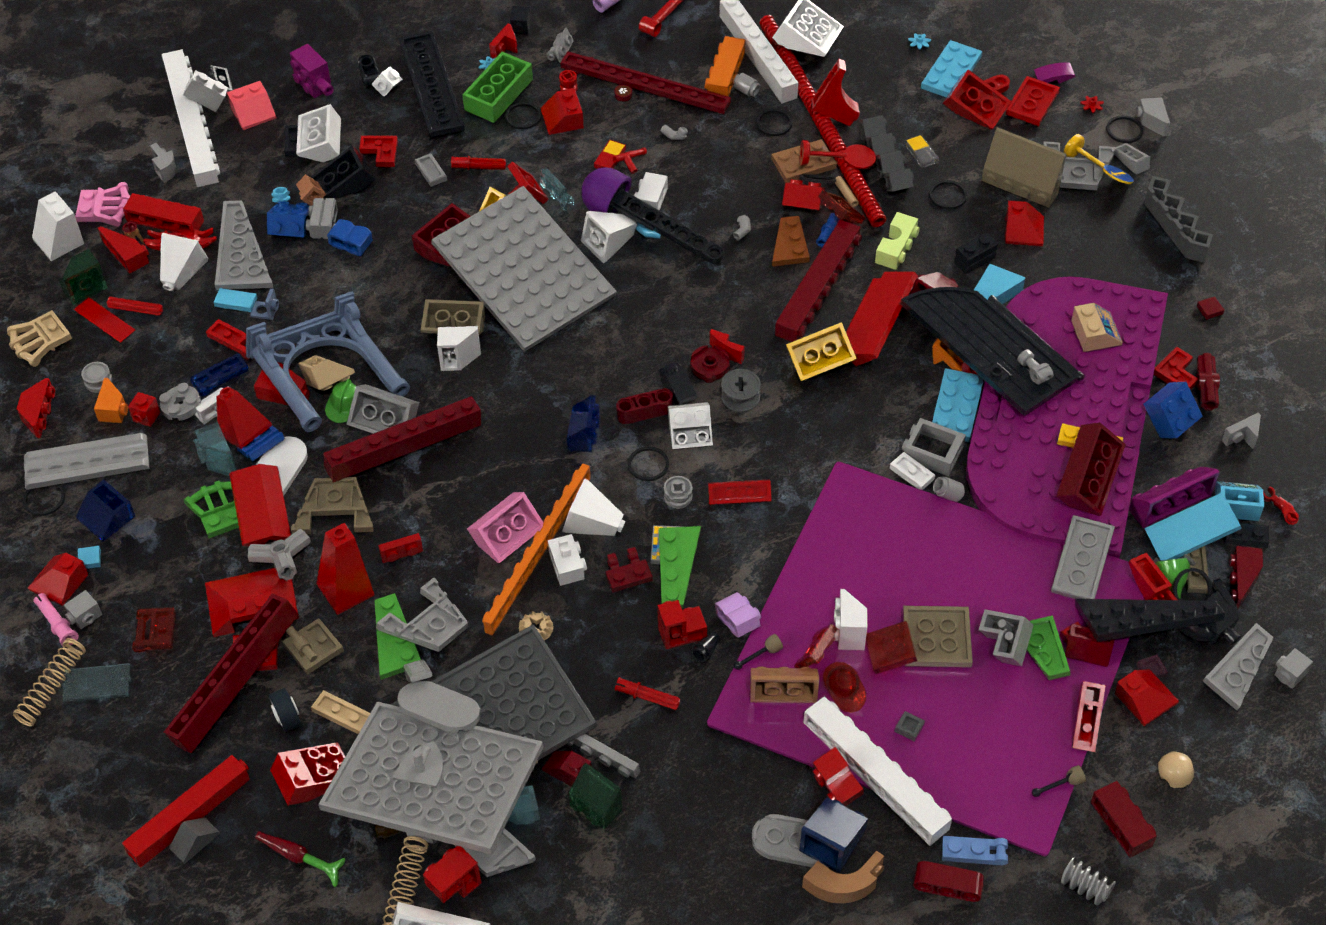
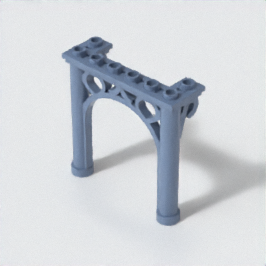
M353 291L335 297L333 312L268 335L266 334L265 322L246 328V357L254 358L298 417L300 425L306 432L316 430L321 425L322 419L292 380L288 370L292 361L309 349L328 345L352 349L365 359L390 393L403 397L410 390V385L407 381L400 377L365 332L359 321L360 311L354 303ZM331 331L340 332L337 337L327 335L326 333ZM280 349L290 350L289 354H278L275 351ZM277 362H282V363H284V364H283V369L280 367V365H279Z

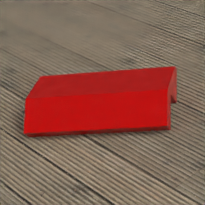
M257 464L231 472L229 475L242 546L249 547L250 544H265L268 540H285L291 536L278 466Z

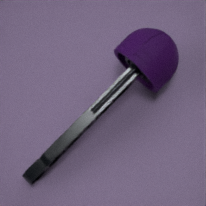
M604 167L594 170L585 178L581 189L582 199L590 211L620 212L690 252L701 255V258L712 264L722 261L723 249L721 246L712 241L708 242L702 235L630 194V177L613 168ZM636 205L640 210L633 212L630 210V207ZM652 214L656 219L649 221L645 217ZM670 225V228H669V227H667L666 229L663 228V226ZM683 232L686 233L688 237L686 239H680L677 235ZM695 242H702L704 246L696 248L693 244ZM711 251H717L719 252L720 256L714 258L711 257L709 253Z

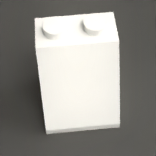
M56 191L38 200L32 235L35 243L50 261L84 244L74 212Z

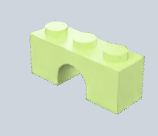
M899 212L896 213L890 224L889 238L894 240L883 237L876 250L875 263L895 270L900 263L903 264L906 251H910L913 244L912 239L917 238L920 227H917L918 218Z

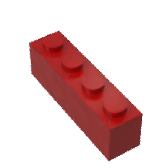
M132 193L123 208L127 222H135L139 225L171 232H194L195 229L199 230L204 222L201 208Z

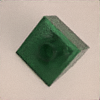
M585 763L569 791L570 806L576 812L585 814L592 824L600 825L605 829L622 811L621 788Z

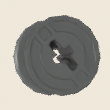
M734 369L726 373L722 378L721 399L728 409L736 412H745L758 405L761 396L759 392L761 382L754 372L748 369Z

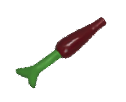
M261 831L257 832L256 840L266 844L272 850L294 863L300 864L305 862L324 871L331 879L332 885L334 887L338 885V870L344 865L345 858L333 863H327L308 854L307 849L300 844L267 835Z

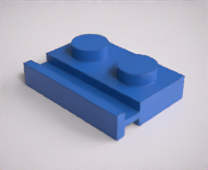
M271 426L242 449L237 446L236 448L241 454L254 461L283 441L285 437L282 432Z

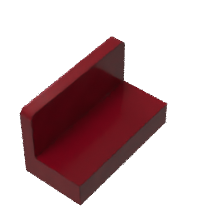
M1072 624L1065 656L1108 667L1115 639L1097 642L1088 627Z

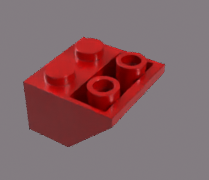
M790 179V182L785 183L782 205L821 210L825 187H821V183L809 182L808 185H805L802 180Z

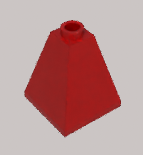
M225 387L216 396L218 435L238 448L242 449L272 426L271 422L236 390Z

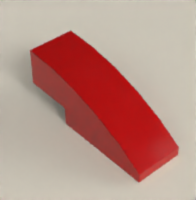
M1147 552L1129 560L1128 563L1145 600H1177L1170 591L1172 584Z

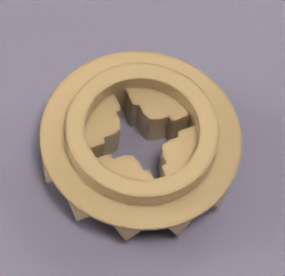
M533 611L529 615L525 614L524 618L519 622V632L531 626L532 623L539 624L540 629L537 630L543 640L548 639L553 632V622L550 616L544 615L543 612L535 613Z

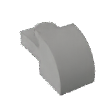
M157 143L150 145L153 155L152 162L155 172L165 183L175 176L177 165L172 150L166 152L164 148L161 149Z

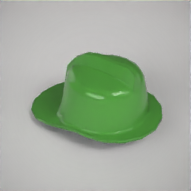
M350 379L339 382L333 387L326 404V416L335 423H344L348 420L356 385Z

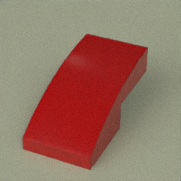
M711 329L710 345L712 348L714 346L723 348L728 353L729 360L742 364L745 346L730 342L729 334Z

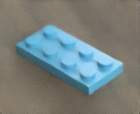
M950 40L922 81L921 89L947 97L960 76L967 70L973 71L982 57V51Z
M945 368L932 422L966 434L965 441L970 442L984 379L977 374Z

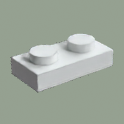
M905 452L890 463L892 471L917 489H925L935 479L934 473Z

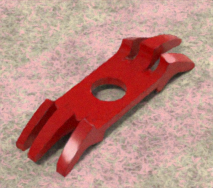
M213 228L205 231L195 229L194 232L168 233L166 230L160 233L147 230V234L155 239H143L145 246L161 251V235L166 233L197 240L203 249L216 241L217 236L207 238L213 233Z

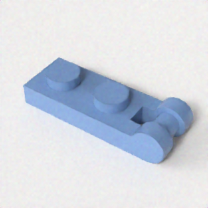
M943 836L942 861L1006 865L1008 864V855L1006 854L1008 840L1005 838L981 839ZM990 850H996V854H990Z

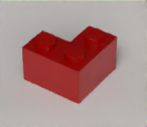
M679 600L666 601L658 605V630L665 649L700 641L707 636V625L699 606L688 607L682 610Z
M836 747L813 762L814 770L812 772L814 778L821 787L826 786L830 792L827 796L831 800H838L846 807L864 794L862 786L851 773L848 763Z
M461 846L447 850L443 858L436 864L429 865L423 874L425 885L443 903L457 892L465 898L481 884L478 862Z

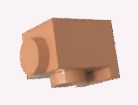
M306 174L296 184L300 190L301 200L310 206L313 205L315 198H323L326 195L319 183Z

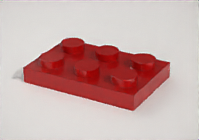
M1026 76L1007 107L1005 115L1039 126L1056 99L1060 87Z

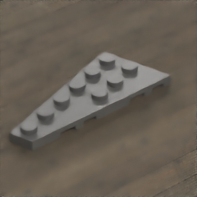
M242 200L223 201L215 277L216 290L220 288L229 290L273 288V283Z

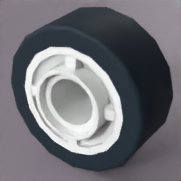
M286 688L270 693L269 699L272 704V711L284 732L286 733L300 727L301 721L298 716V709Z

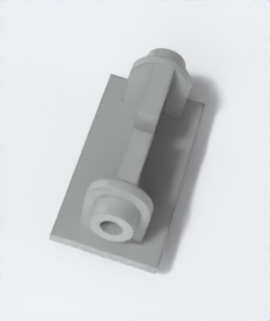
M567 28L562 33L557 34L553 43L554 47H551L550 51H548L547 58L550 61L558 59L560 63L567 51H569L573 38Z

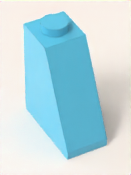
M989 264L974 290L982 294L987 300L991 295H994L1001 304H1004L1023 290L1025 277Z

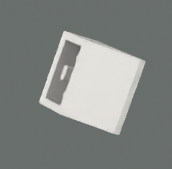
M478 326L438 327L437 348L441 371L462 370L481 355Z
M708 402L667 406L672 449L713 445L710 405Z
M840 589V598H835L834 641H838V650H865L867 608L845 589Z

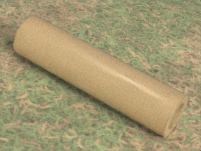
M841 176L836 177V186L852 208L856 207L859 204L858 200Z

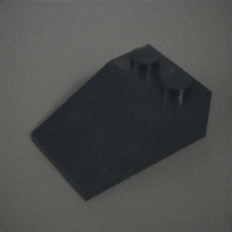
M352 145L311 176L326 193L323 197L324 200L326 198L336 199L361 191L376 180L364 156Z

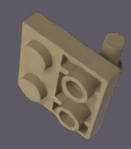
M319 618L298 632L293 626L289 627L286 632L290 637L282 641L284 647L307 675L344 652L343 646Z

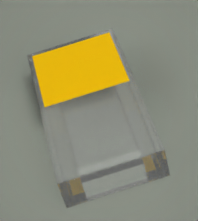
M922 135L905 140V146L922 168L938 163L939 157Z

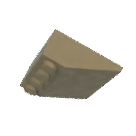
M997 127L984 165L982 181L1049 208L1059 193L1066 154Z

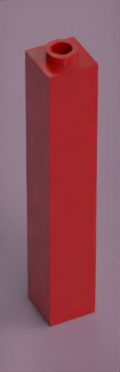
M233 755L228 757L124 840L122 845L126 853L140 868L172 843L182 822L203 818L250 780L247 773L249 768L242 759L237 760Z

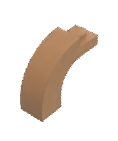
M876 851L858 871L851 874L833 872L817 861L803 877L802 887L815 897L831 903H850L860 900L876 888L877 877L884 869V856Z

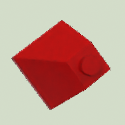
M1008 200L1005 244L1043 246L1044 216L1028 202Z
M62 553L54 556L28 586V590L36 594L44 593L49 600L63 606L88 576V572L82 560L68 553Z
M1150 669L1134 670L1117 682L1115 695L1143 726H1146L1179 703V700Z

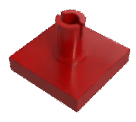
M513 161L507 166L519 183L508 195L524 186L541 203L544 204L549 200L533 175Z

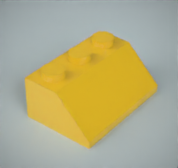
M842 322L786 344L787 351L800 381L857 359Z

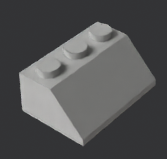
M366 384L356 386L346 425L374 434L416 418L420 402Z

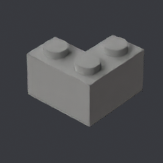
M985 609L979 631L987 638L997 640L993 655L1002 663L1017 666L1023 665L1034 625L1023 616Z

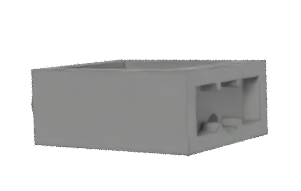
M920 418L917 425L913 424L909 434L910 438L909 440L905 439L902 450L925 468L949 476L964 447L966 434ZM920 434L950 444L951 447L946 457L944 458L915 447L914 445Z

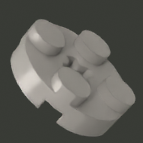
M180 383L159 397L160 408L164 416L170 420L172 418H178V420L190 418L197 412L196 407L199 405V402L201 404V398L197 390L188 386L187 383Z

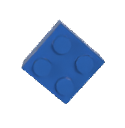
M1169 382L1143 404L1160 438H1178L1203 417L1187 382Z

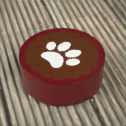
M619 85L615 88V98L618 101L625 102L632 98V88L630 86Z

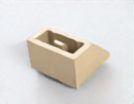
M317 355L298 363L307 385L322 391L331 388L332 384L337 381L342 382L349 379L350 375L355 373L354 369Z

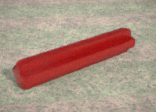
M108 297L107 300L108 308L159 316L163 312L161 304L117 297Z

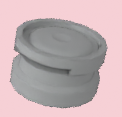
M103 362L89 363L81 372L85 387L90 392L99 393L104 378H108L112 382L110 370Z
M673 476L667 479L664 483V500L668 506L680 509L685 508L691 503L693 487L689 479L683 476Z

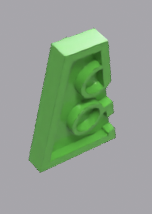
M1053 615L1031 620L1030 622L1034 626L1026 650L1048 680L1070 676V669Z

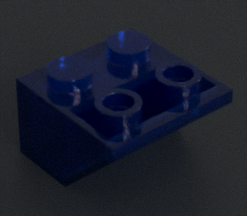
M591 395L573 405L567 434L568 450L592 452L593 444H597L598 433L596 429L600 428V404H596V395Z
M102 480L87 492L76 515L77 520L101 541H105L135 517L130 501L105 480Z

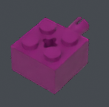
M309 44L290 52V65L293 68V79L295 82L300 84L304 91L313 98L323 93L326 96L331 95L334 87L331 85L327 62Z

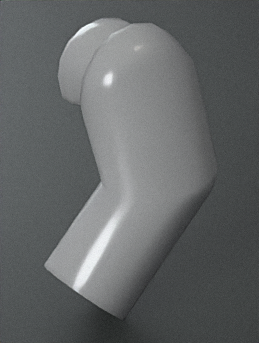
M746 215L739 216L737 219L740 228L733 233L736 240H740L751 231L750 219Z

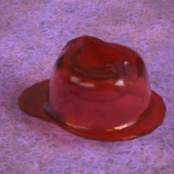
M834 662L826 667L823 673V681L835 704L844 712L853 713L859 711L866 702V691L858 672L844 662Z

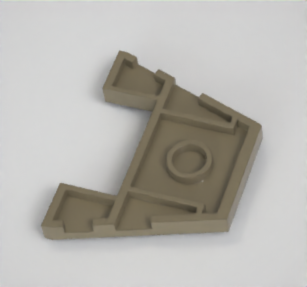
M347 477L334 483L331 478H315L305 497V503L297 514V520L291 526L292 534L299 529L304 530L306 534H311L312 516L354 515L355 532H374L373 524L356 477Z

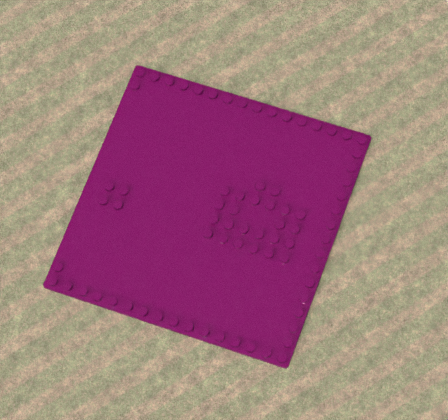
M836 462L760 613V627L752 630L737 661H742L764 648L766 639L773 634L779 637L783 644V649L776 653L766 651L744 664L740 670L733 668L707 720V725L718 731L814 767L813 762L831 750L803 723L804 712L815 703L750 702L751 668L761 666L766 668L810 667L811 669H818L819 687L817 701L825 696L829 701L834 702L844 716L850 717L855 726L869 736L870 741L876 746H880L892 762H897L902 771L917 782L919 788L929 793L940 808H944L949 812L953 822L995 838H1005L1010 844L1046 857L1049 855L1075 785L1066 782L1042 792L1039 797H1034L1032 790L1034 788L1040 789L1066 778L1068 770L1074 766L1079 765L1082 767L1087 751L1072 748L1081 682L1086 681L1106 685L1102 706L1103 711L1130 637L1114 640L1108 667L1066 657L1070 676L1053 680L1047 679L1027 651L1022 666L1002 663L993 655L997 640L987 638L979 631L985 609L1023 616L1029 621L1053 615L1059 637L1062 630L1076 622H1079L1081 626L1088 627L1075 606V599L1051 592L1064 545L1024 536L1004 527L987 512L944 499L935 494L842 462ZM1107 554L1095 599L1144 600L1128 561ZM840 589H845L867 608L865 650H838V641H834L835 598H840ZM903 606L969 607L972 667L905 666ZM1060 637V640H1061V643H1062V647H1063V650H1064V653H1065L1067 644H1066V642ZM905 711L925 720V725L915 742L894 732ZM850 769L851 773L854 775V777L861 786L871 789L857 774H855Z

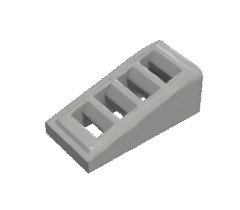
M1128 143L1116 147L1114 155L1133 173L1137 175L1149 170L1150 156Z
M424 660L414 661L403 666L408 682L413 683L433 676Z

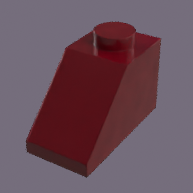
M555 751L543 766L542 771L581 791L592 776V763L573 751Z

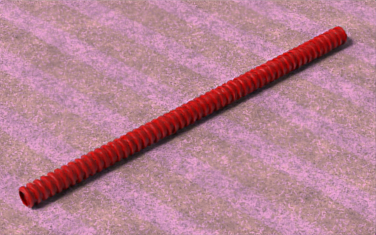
M771 15L764 16L759 22L760 27L769 43L798 81V95L812 117L827 147L831 152L844 153L846 145L830 117L812 110V98L816 92L791 49L777 44L775 39L772 38L779 28L776 21ZM833 157L871 226H882L887 218L859 169L848 165L843 157Z

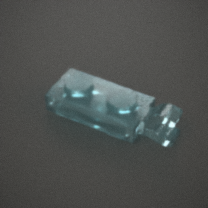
M547 167L541 169V178L539 179L541 186L550 192L552 198L560 203L561 208L567 210L566 203L575 206L574 198L567 193L565 186Z

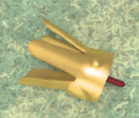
M127 222L122 226L125 236L136 239L135 236H137L144 243L135 222Z

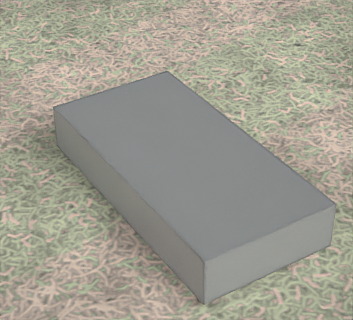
M431 153L415 159V165L430 187L447 181L446 174Z

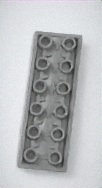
M143 433L27 452L24 455L26 490L150 469L147 435Z

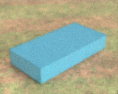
M220 288L214 300V306L251 312L257 300V294Z

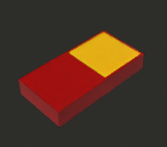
M609 140L594 162V168L608 167L614 169L617 163H614L613 156L624 153L626 145Z

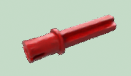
M469 155L468 157H451V168H468V170L470 168L506 169V159L471 158Z
M621 677L617 680V683L625 685V687L616 685L615 691L632 695L634 699L638 697L673 710H677L679 707L680 698L641 685V682L635 683Z

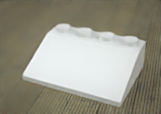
M798 0L772 38L775 39L777 44L787 49L824 57L844 26L811 1Z

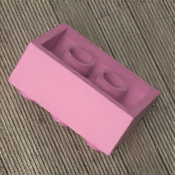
M513 492L468 527L467 530L476 544L497 563H500L532 538L537 531H540L543 527V521L524 492Z

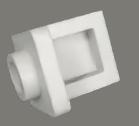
M389 67L376 78L372 86L382 96H386L403 79L396 70Z

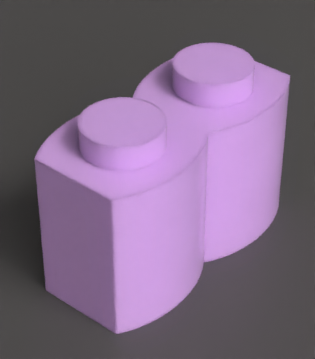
M736 592L715 603L717 616L736 637H740L760 627V612L756 607L753 608L745 596L742 597Z

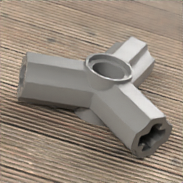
M299 529L287 539L274 541L271 545L250 544L248 560L249 562L274 563L279 578H283L286 581L293 579L297 570L292 557L311 543L310 537L304 530Z

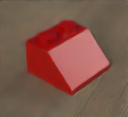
M575 88L557 91L541 107V113L549 135L584 128L583 112Z

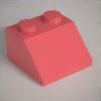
M261 81L227 92L230 108L242 130L276 119L269 96Z

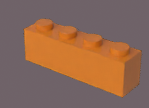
M724 37L723 43L719 44L718 54H715L714 66L710 67L709 78H706L705 89L707 91L729 97L734 78L738 74L745 55V39Z

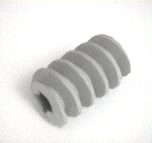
M1073 857L1063 872L1061 883L1065 885L1070 881L1069 888L1074 890L1078 887L1079 895L1087 891V900H1091L1095 896V905L1105 902L1116 882L1114 881L1107 885V876L1099 880V871L1091 875V867L1088 866L1083 870V862L1080 861L1074 865L1075 857Z

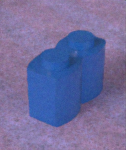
M339 219L327 234L328 243L331 246L346 250L357 256H362L373 241L372 233L367 227L355 226L352 222Z

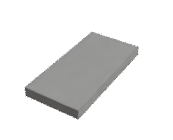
M1073 515L1051 589L1052 593L1073 599H1095L1115 526Z

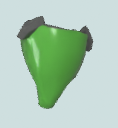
M1184 554L1183 558L1158 560L1156 557L1153 560L1172 584L1170 588L1172 593L1177 575L1181 571L1190 568V565H1195L1194 560ZM1189 572L1184 574L1178 582L1177 594L1179 599L1181 598V592Z

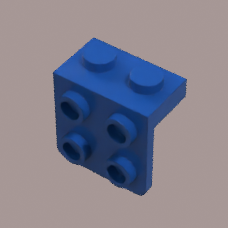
M287 201L278 202L267 212V234L305 237L306 216L309 215L308 204L297 203L294 205L289 204Z

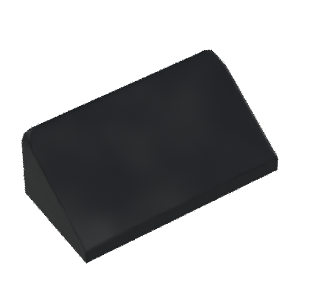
M210 65L206 75L228 87L227 92L232 91L227 68Z

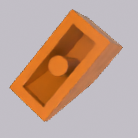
M104 378L94 407L95 414L100 422L122 423L124 415L128 413V404L125 403L123 395L108 378Z

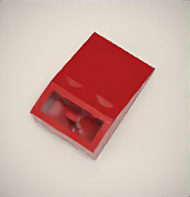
M338 742L280 752L277 754L270 771L287 805L304 803L325 794L345 759V755Z

